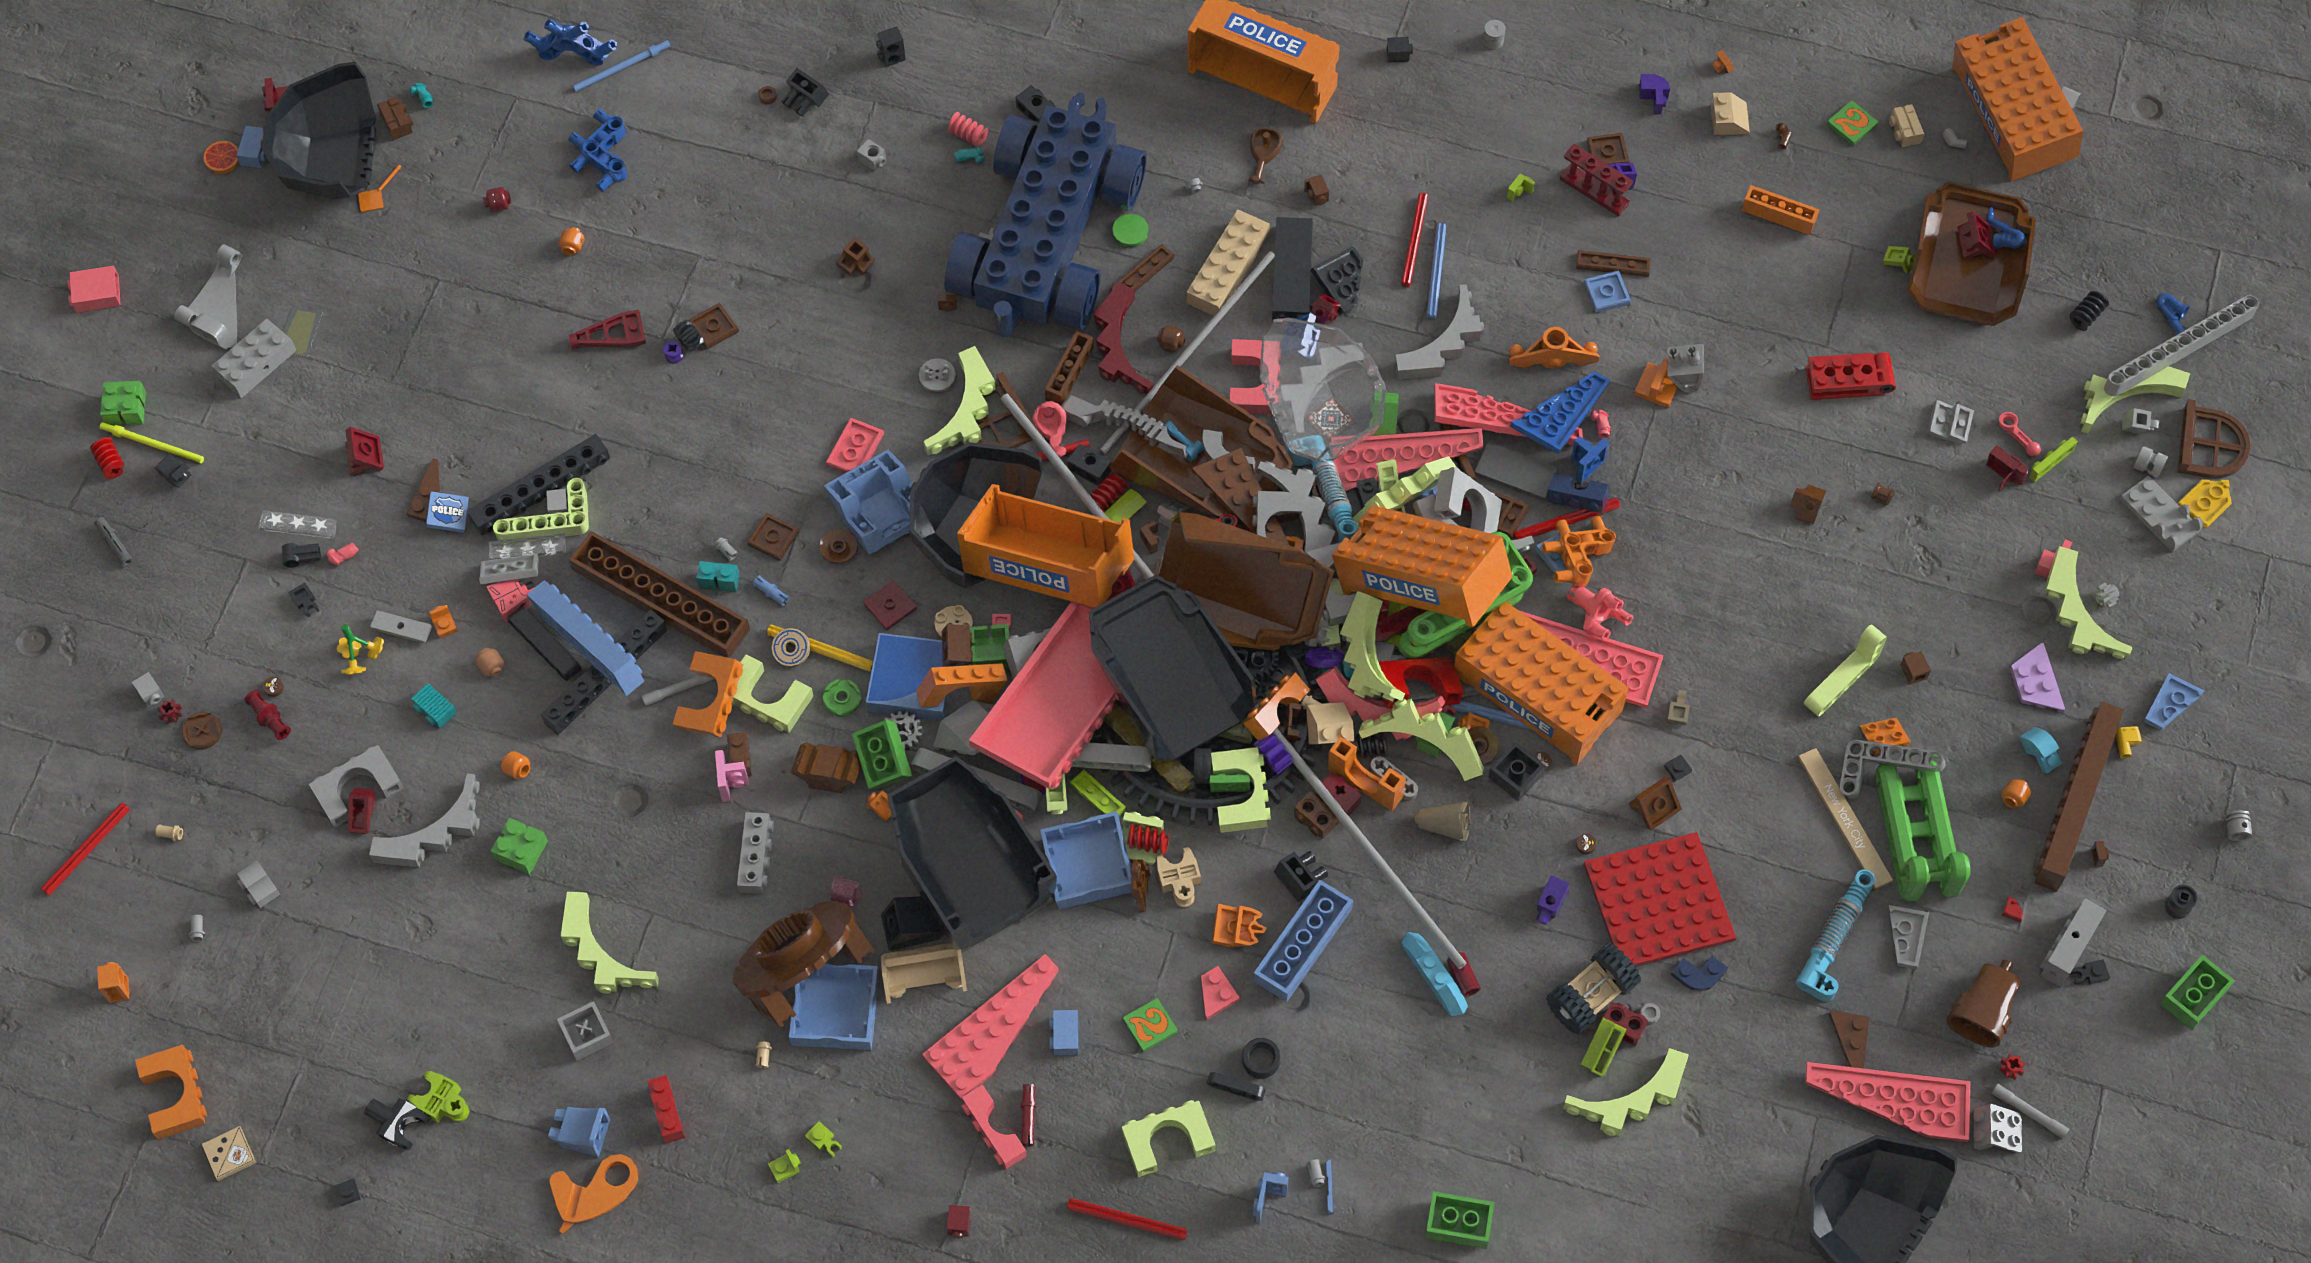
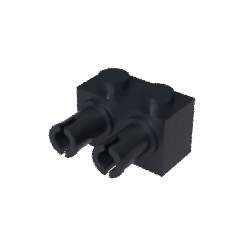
M796 68L786 81L791 90L781 102L790 109L796 99L802 96L804 99L794 111L799 116L804 117L812 105L819 108L829 93L822 84Z
M1311 851L1306 852L1300 857L1295 852L1281 859L1274 870L1276 876L1298 902L1311 893L1319 880L1328 877L1327 870L1322 872L1325 869L1323 866L1318 867L1313 872L1308 869L1307 866L1316 861L1315 855L1309 857L1312 854Z

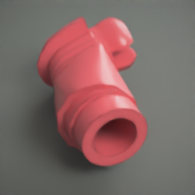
M1598 409V411L1591 412L1590 418L1592 421H1596L1598 437L1600 439H1607L1611 431L1607 419L1609 415L1607 412Z
M351 542L337 550V552L334 549L328 550L326 556L330 563L339 565L344 560L354 557L359 549Z

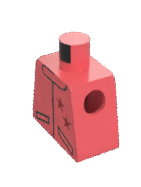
M518 579L500 581L486 586L505 623L508 622L507 617L521 606L527 609L531 605L527 594L535 588L532 581L521 585Z

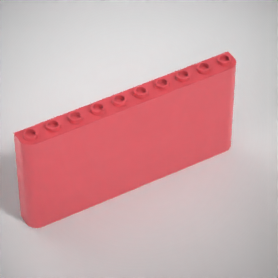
M1072 601L969 739L970 747L1050 790L1058 787L1062 775L1070 770L1073 760L1081 755L1085 743L1088 744L1091 741L1093 732L1101 727L1103 718L1106 714L1109 715L1112 712L1116 700H1119L1092 652L1089 611L1094 608Z

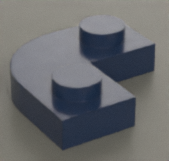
M1711 956L1699 970L1683 958L1672 971L1671 976L1693 991L1694 989L1705 990L1714 987L1725 974L1728 967Z

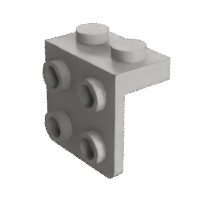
M1993 1104L1974 1109V1149L1983 1150L1996 1146L2015 1153L2022 1151V1117L2020 1113Z

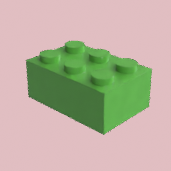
M884 720L852 733L869 789L880 790L912 777L895 721Z
M2201 955L2167 993L2160 1005L2193 1030L2229 990L2235 980L2205 956Z
M1433 1191L1425 1238L1487 1249L1495 1202Z

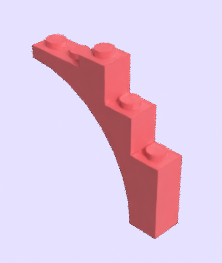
M1336 666L1321 673L1316 678L1330 703L1343 702L1350 717L1358 712L1364 722L1369 719H1379L1381 715L1388 712L1392 714V708H1387L1384 701L1365 695V698L1355 695V690L1348 688L1349 681ZM1441 695L1429 701L1415 703L1414 705L1420 719H1422L1428 713L1436 714L1442 711L1445 700ZM1392 732L1396 740L1401 738L1406 740L1412 736L1407 733Z

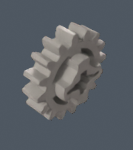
M898 711L896 716L891 713V719L885 718V720L896 722L904 751L906 748L913 750V744L919 745L917 739H922L921 732H923V728L920 726V719L916 720L915 714L909 716V712L906 711L902 715L901 711ZM912 726H913L914 729H915V730H914V734H912V731H911V730H912Z

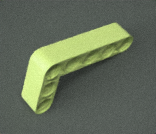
M573 478L567 484L568 512L498 520L493 525L497 540L501 543H511L586 533L589 528L587 492L583 481L579 478Z
M1873 625L1868 626L1860 636L1855 651L1806 698L1803 704L1818 717L1821 716L1878 659L1887 637Z

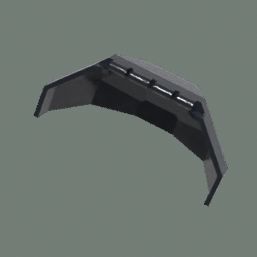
M356 62L340 63L290 84L266 116L265 125H263L261 148L277 176L287 188L331 199H340L357 195L367 190L368 185H370V171H372V156L374 155V141L377 131L372 126L376 122V116L366 75Z
M969 442L931 461L926 468L922 469L920 478L910 488V534L912 542L948 581L966 589L986 579L964 572L957 532L992 484L999 485L1001 492L1034 500L1043 472L1041 457L1025 449Z
M1881 1135L1872 1136L1833 1154L1829 1160L1826 1159L1820 1168L1821 1172L1818 1176L1815 1175L1809 1184L1810 1243L1827 1263H1906L1912 1255V1252L1908 1249L1912 1251L1916 1249L1923 1239L1921 1234L1925 1235L1933 1224L1930 1219L1935 1218L1941 1209L1957 1171V1157L1939 1147Z

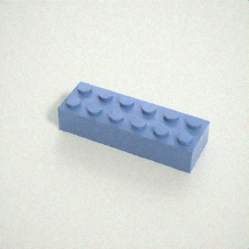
M1319 880L1255 970L1253 982L1288 1002L1351 912L1353 900Z

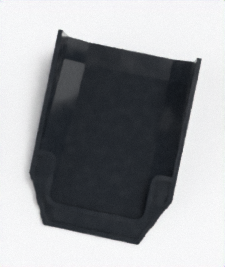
M1155 574L1089 611L1092 652L1144 744L1156 761H1175L1242 723L1249 712L1257 705L1254 677L1192 592L1184 591L1176 587V584L1165 581L1164 578Z

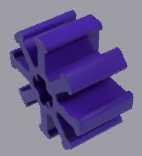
M1273 733L1262 740H1257L1253 744L1255 747H1258L1259 754H1263L1264 764L1268 763L1273 773L1279 774L1293 763L1291 754L1284 749L1285 745L1282 742L1279 743Z

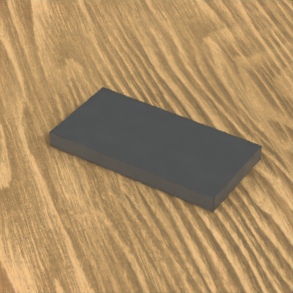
M1488 442L1474 473L1481 478L1545 501L1548 487L1554 473H1557L1558 467Z

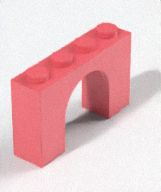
M1232 339L1231 365L1256 366L1262 369L1267 376L1265 382L1255 388H1230V401L1250 414L1274 415V408H1278V396H1275V391H1279V380H1275V375H1279L1280 364H1276V359H1280V348H1277V341Z

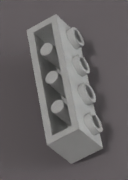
M745 813L737 881L739 893L763 894V888L767 887L768 876L765 875V871L769 869L770 858L767 857V853L771 851L772 839H769L770 832L774 830V821H771L769 813Z

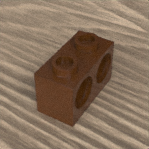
M1311 791L1294 806V816L1297 821L1302 824L1305 823L1313 835L1319 836L1322 839L1339 824V819L1330 808ZM1311 808L1313 811L1305 812L1303 809ZM1324 820L1327 824L1320 825L1318 821Z

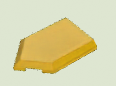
M2202 479L2177 504L2179 506L2183 504L2188 505L2190 517L2192 519L2200 517L2203 527L2207 528L2232 504L2229 494V480L2210 481Z

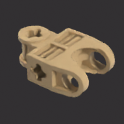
M1189 847L1183 848V859L1177 864L1169 863L1163 855L1157 854L1158 878L1162 892L1172 891L1178 906L1183 908L1190 907L1195 899L1193 886L1201 884V875Z

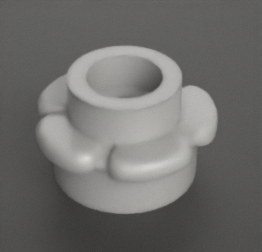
M1199 178L1186 182V190L1191 191V193H1197L1201 190L1203 183L1200 182Z

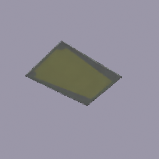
M292 307L283 331L292 339L296 348L292 355L308 356L323 312Z

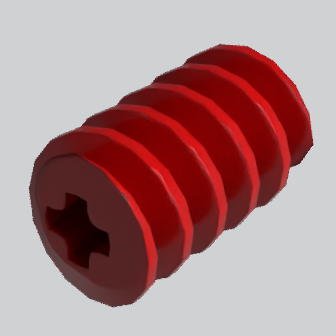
M105 437L92 443L90 446L91 452L104 477L114 479L121 476L123 473L122 468L125 464L121 456L118 455L119 452L115 444H113V440Z
M1110 473L1098 485V488L1093 490V494H1090V496L1102 511V508L1108 510L1109 505L1107 503L1113 505L1114 500L1112 498L1118 500L1119 495L1117 493L1122 495L1124 493L1122 487L1128 489V486L1120 476Z
M1131 824L1127 845L1129 843L1130 849H1134L1137 844L1138 851H1141L1145 846L1146 852H1149L1152 848L1154 854H1157L1160 849L1161 855H1165L1168 849L1170 833L1168 836H1165V830H1162L1160 835H1158L1156 828L1150 833L1149 827L1142 832L1141 825H1139L1137 830H1134V824Z

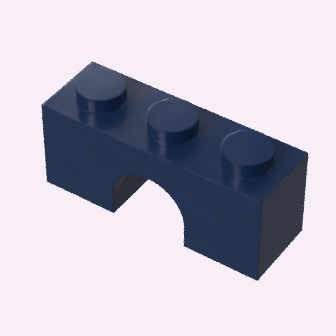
M1554 473L1548 487V502L1592 512L1603 513L1609 498V484L1590 481L1587 488L1577 490L1573 488L1571 476Z

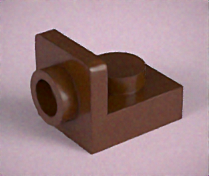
M1156 520L1147 522L1140 528V538L1150 554L1158 551L1159 539L1155 534L1158 532V522Z

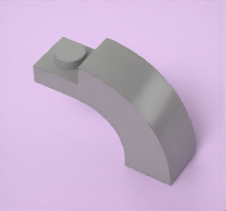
M1203 430L1204 449L1209 461L1229 453L1223 447L1222 432ZM1245 456L1254 473L1256 467L1254 457Z

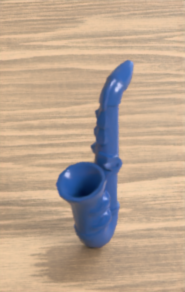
M1990 207L1987 213V222L1993 228L1995 227L2001 233H2004L2003 235L1998 233L1994 235L1993 246L1995 249L2001 247L2015 249L2023 246L2025 235L2020 230H2015L2009 225L1993 218L1994 211Z
M2168 293L2160 294L2156 300L2157 306L2178 335L2184 331L2181 323L2178 322L2179 318L2182 319L2187 314L2190 306L2182 304L2173 295Z

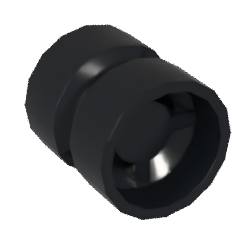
M2182 884L2176 886L2165 902L2166 912L2177 919L2188 916L2198 899L2196 891L2189 885Z

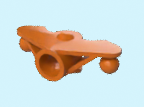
M1560 327L1548 328L1525 352L1522 346L1518 344L1512 345L1509 349L1511 356L1509 364L1521 368L1542 364L1545 368L1555 369L1563 367L1566 363L1585 366L1597 363L1600 358L1599 354L1596 353L1597 345L1594 342H1587L1581 347Z

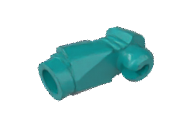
M415 83V86L409 87L410 94H417L424 108H430L433 105V97L426 90L425 84Z
M978 146L972 149H960L954 153L957 163L975 159L976 163L984 161V152Z

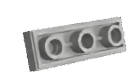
M377 610L370 628L374 631L425 644L432 626L431 624Z

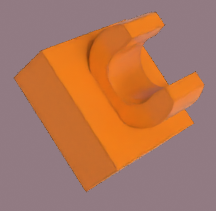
M1721 49L1717 52L1718 60L1712 63L1716 72L1720 73L1724 68L1728 73L1733 71V64Z

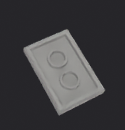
M538 554L482 561L479 575L480 584L538 576Z

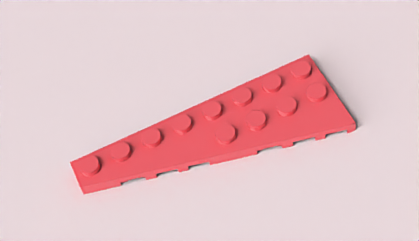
M1482 428L1331 439L1332 459L1345 492L1356 489V481L1375 477L1376 482H1379L1376 463L1395 459L1398 475L1419 469L1424 464L1448 456L1451 459L1483 448Z

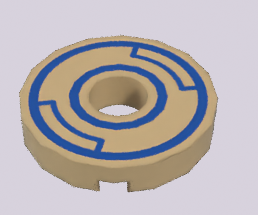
M783 629L773 639V656L782 665L798 666L809 656L810 641L806 634L798 629ZM790 642H794L796 645V649L792 653L787 651V645Z

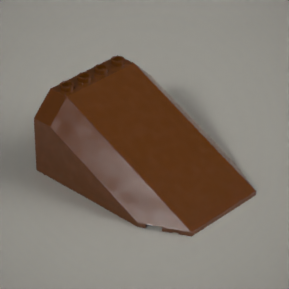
M1953 182L1945 183L1944 186L1937 188L1934 194L1930 193L1927 195L1907 284L1908 293L1921 310H1925L1928 313L1942 314L1946 317L1960 318L1963 321L1977 322L1984 326H1995L2016 316L2029 277L2036 219L2033 216H2029L2028 208L2018 197ZM1990 207H1992L1994 211L1993 218L2009 225L2015 230H2020L2025 235V243L2019 248L2001 247L1995 249V257L1989 258L1982 253L1966 260L1963 257L1957 226L1968 222L1967 213L1971 211L1976 212L1987 222V213ZM1991 226L1993 237L1996 233L2001 235L2004 234L1997 230L1995 227L1993 228Z
M1178 365L1165 379L1142 413V416L1146 414L1149 419L1152 417L1156 419L1157 423L1160 421L1163 425L1171 421L1178 431L1193 443L1200 441L1204 445L1203 430L1222 432L1223 447L1226 451L1230 453L1241 448L1245 456L1254 457L1256 465L1254 475L1262 491L1276 492L1279 486L1270 479L1256 473L1260 461L1271 462L1276 468L1281 470L1282 468L1290 469L1293 464L1290 457L1285 453L1283 446L1278 443L1273 435V430L1268 425ZM1139 429L1136 431L1131 430L1109 466L1111 470L1125 479L1215 517L1231 514L1216 498V495L1204 486L1203 481L1190 471L1192 468L1209 461L1205 449L1198 454L1195 460L1189 462L1185 458L1159 449L1157 446L1160 442H1157L1152 447L1149 445L1150 441L1144 439L1145 434H1138ZM1169 435V437H1170L1171 439H1173V440L1176 441V442L1181 443V442H1180L1178 439H1176L1174 436L1172 437L1171 435Z
M1179 512L1171 521L1158 576L1164 578L1165 581L1176 584V587L1184 591L1192 592L1231 646L1277 650L1280 649L1279 646L1290 643L1294 645L1304 640L1308 641L1316 638L1334 571L1301 549L1199 514Z

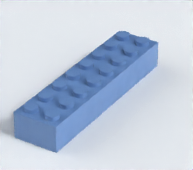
M544 580L531 590L527 596L540 618L626 696L644 682L641 676L643 672L637 664H634L636 660L629 652L626 654L624 648L618 642L615 644L613 638L607 632L604 634L602 628L596 622L593 624L591 618L586 613H580L579 607L575 603L570 604V600L564 593L560 595L559 590L554 584L549 585Z

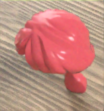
M1053 401L1044 402L1035 410L1032 421L1038 432L1050 441V447L1061 458L1066 453L1065 447L1059 446L1062 436L1065 434L1066 412L1058 403Z

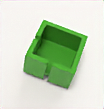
M141 381L103 382L100 415L104 423L123 425V420L119 415L121 413L127 425L144 424L145 409L143 406H145L146 390Z
M991 625L992 637H988L987 626L970 627V633H972V664H1003L1004 669H1009L1002 647L1007 638L1010 637L1009 625Z
M509 818L501 832L503 838L498 837L491 853L495 861L530 875L548 840L543 831L530 826L526 828L525 824Z

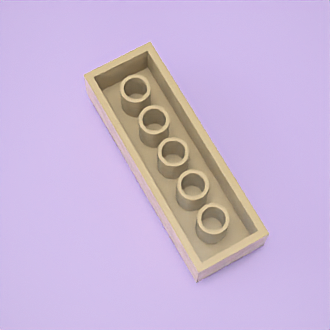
M1237 210L1187 291V304L1215 316L1237 290L1270 236V223Z

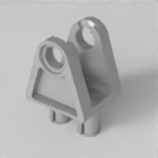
M1704 345L1668 347V378L1683 392L1694 393L1698 391L1704 376Z

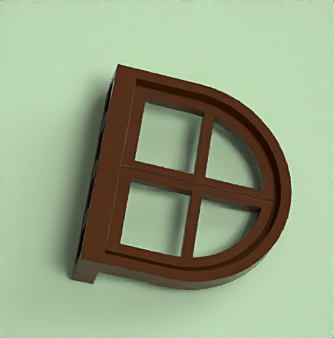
M1004 372L997 374L995 390L988 395H982L983 398L998 392L1000 397L1009 394L1034 425ZM1008 408L990 418L986 415L984 417L985 420L977 423L980 430L990 426L999 443H987L979 440L977 442L979 444L1017 448L1033 440ZM1012 416L1021 434L1003 441L994 424Z
M2188 399L2183 411L2177 472L2206 478H2224L2233 475L2243 467L2250 453V439L2246 429L2233 416L2219 410L2195 406L2196 400ZM2196 417L2217 421L2215 440L2194 437ZM2221 423L2228 426L2235 433L2239 445L2219 441ZM2194 445L2214 448L2212 467L2192 464ZM2219 449L2239 452L2238 457L2232 463L2223 467H2217Z

